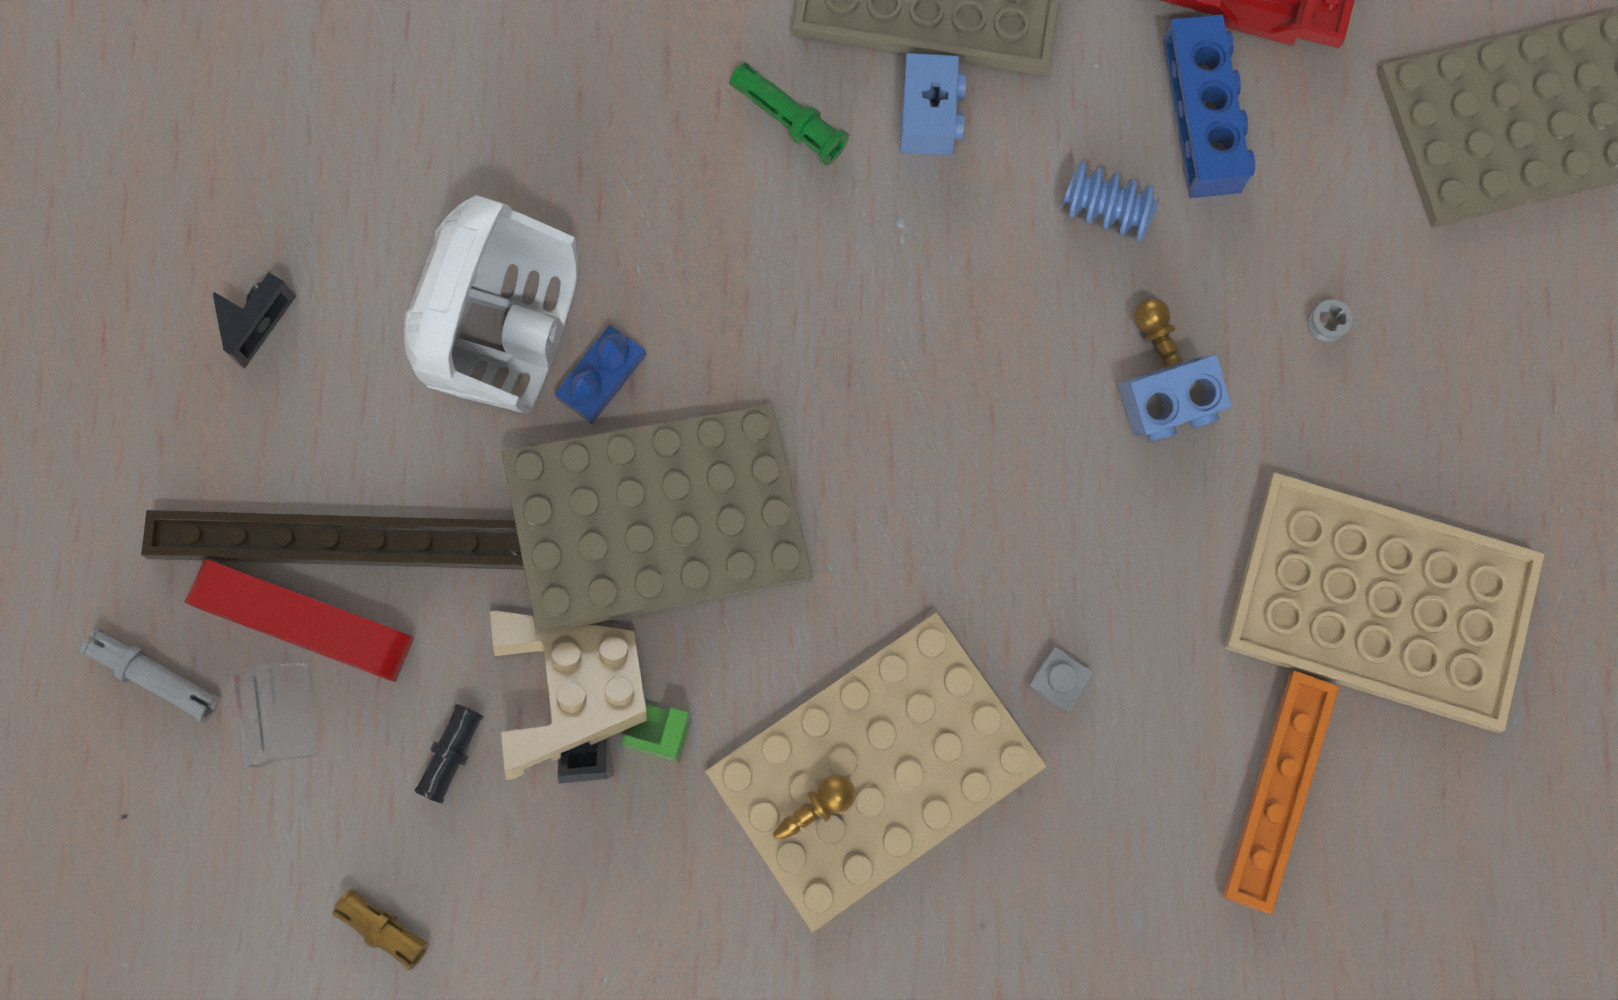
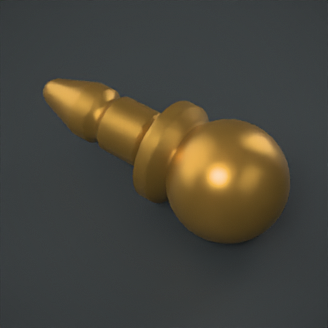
M1149 298L1142 301L1135 310L1134 320L1137 327L1147 333L1145 338L1147 343L1153 340L1156 341L1157 350L1161 358L1164 359L1165 367L1182 363V358L1177 354L1178 349L1173 338L1169 336L1170 332L1175 331L1176 328L1174 325L1169 324L1171 315L1167 304L1160 299Z
M839 774L830 775L823 779L818 786L817 792L810 791L807 793L811 802L794 811L793 815H788L774 831V838L780 840L793 836L800 832L801 828H805L817 820L818 816H821L827 822L830 820L831 813L838 814L847 811L853 805L856 797L853 783L847 777Z

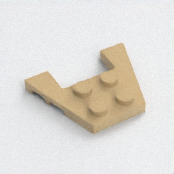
M497 610L490 611L494 656L542 651L544 653L552 723L549 726L501 732L506 780L524 775V769L551 758V762H554L561 758V753L589 741L590 745L647 721L634 631L587 624L536 634L533 616Z

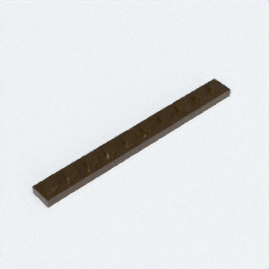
M147 510L141 550L143 557L161 560L203 561L207 559L210 561L524 570L514 520Z

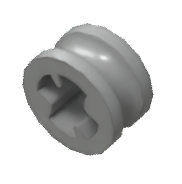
M1328 299L1321 302L1309 314L1307 320L1308 329L1317 340L1335 342L1351 329L1353 314L1344 302L1337 299ZM1328 312L1336 315L1333 320L1339 319L1340 324L1332 329V331L1324 327L1327 322L1321 323L1320 318L1324 317Z

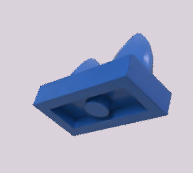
M609 325L555 392L557 400L593 424L646 357L645 349Z

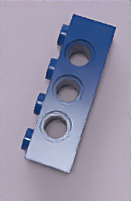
M1223 15L1172 19L1163 39L1189 198L1241 193L1250 177L1255 173V157L1253 151L1247 150L1245 136L1248 131V118L1246 111L1240 110L1238 96L1241 90V80L1238 70H1233L1232 68L1233 35L1231 31H1226ZM1196 63L1206 64L1211 70L1201 69ZM1202 102H1210L1218 110L1208 109ZM1209 142H1218L1222 144L1226 150H1217L1213 148Z

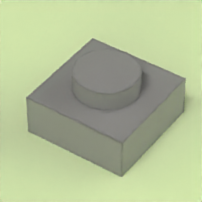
M1054 647L1027 688L1067 714L1094 673Z

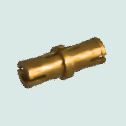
M353 889L347 890L334 906L335 909L332 911V915L365 937L364 943L371 948L378 946L396 958L397 961L409 970L413 969L421 961L426 953V949L429 947V942L423 940L396 921L397 915L390 910L383 912Z

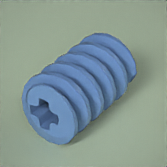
M1080 161L1076 166L1061 208L1067 202L1070 203L1069 216L1075 218L1085 208L1086 222L1092 224L1101 214L1103 215V229L1106 230L1118 220L1120 221V235L1123 236L1135 226L1137 227L1136 240L1142 242L1160 197L1154 200V186L1147 185L1140 194H1137V180L1130 179L1123 189L1120 188V174L1114 173L1106 183L1103 182V168L1097 167L1088 177L1086 176V162Z

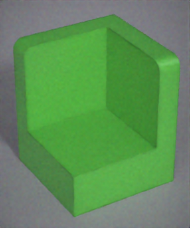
M645 704L647 721L629 728L628 735L623 734L621 745L630 750L679 763L692 720L690 713L672 707L669 711Z

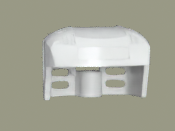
M478 195L459 204L444 218L436 229L435 239L409 310L405 312V352L418 379L430 389L525 415L529 414L536 404L549 374L571 308L579 270L575 237L516 212L507 204ZM514 264L518 268L517 283L512 297L506 299L502 297V290L508 267ZM534 270L539 274L538 289L534 302L526 305L523 303L524 292L529 273ZM558 277L561 281L555 309L547 311L544 309V303L551 278ZM472 302L508 312L501 338L505 352L459 339ZM480 361H485L488 366L481 381L470 377L476 364ZM507 368L509 373L502 388L499 389L492 386L491 383L498 369ZM528 374L530 381L523 395L519 398L511 394L519 376Z

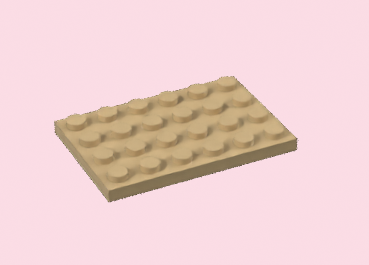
M1274 472L1268 480L1224 649L1495 733L1504 732L1544 553Z
M936 612L704 772L813 933L1047 766ZM839 774L847 777L853 783L856 797L853 805L847 811L838 814L831 813L830 820L827 822L821 816H818L817 820L807 827L801 828L797 834L780 840L774 838L773 833L784 818L788 815H793L794 811L811 802L807 793L810 791L817 792L818 786L823 779L830 775Z

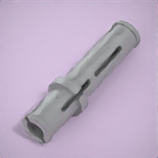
M99 628L94 629L88 634L91 638L95 639V644L87 639L83 641L80 653L113 670L115 678L122 682L130 680L197 718L202 723L211 716L210 713L206 712V707L215 711L219 703V696L216 694H211L146 657V652L136 645L128 647Z

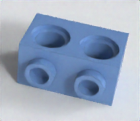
M1217 355L1200 356L1118 383L1133 435H1149L1150 441L1175 435L1177 433L1175 426L1191 421L1192 427L1219 420L1217 412L1232 408ZM1196 380L1204 388V397L1197 405L1192 402L1189 395L1190 387ZM1153 394H1156L1162 401V411L1155 419L1148 414L1146 408L1147 401Z

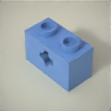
M906 53L900 153L952 155L955 140H963L964 113H957V100H964L966 73H958L959 56ZM930 103H937V107H930Z

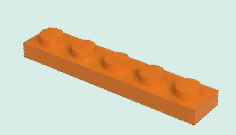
M1297 671L1289 673L1221 898L1267 915L1273 914L1339 686Z

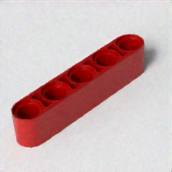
M207 559L203 560L184 601L200 610L393 682L397 681L414 641L413 637L388 626Z

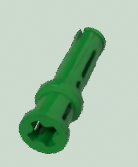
M747 62L740 64L734 70L730 77L729 85L743 93L766 113L782 123L789 130V135L795 143L800 144L803 142L819 155V161L826 166L835 161L841 154L849 139V134L846 131L834 129L821 119V112L811 107L804 108L788 94L759 74Z

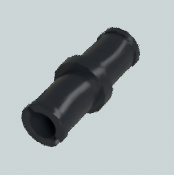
M455 704V709L439 742H433L430 751L434 753L418 786L414 790L419 795L438 803H443L445 794L459 765L466 764L469 756L465 755V752L480 721L484 717L459 704Z

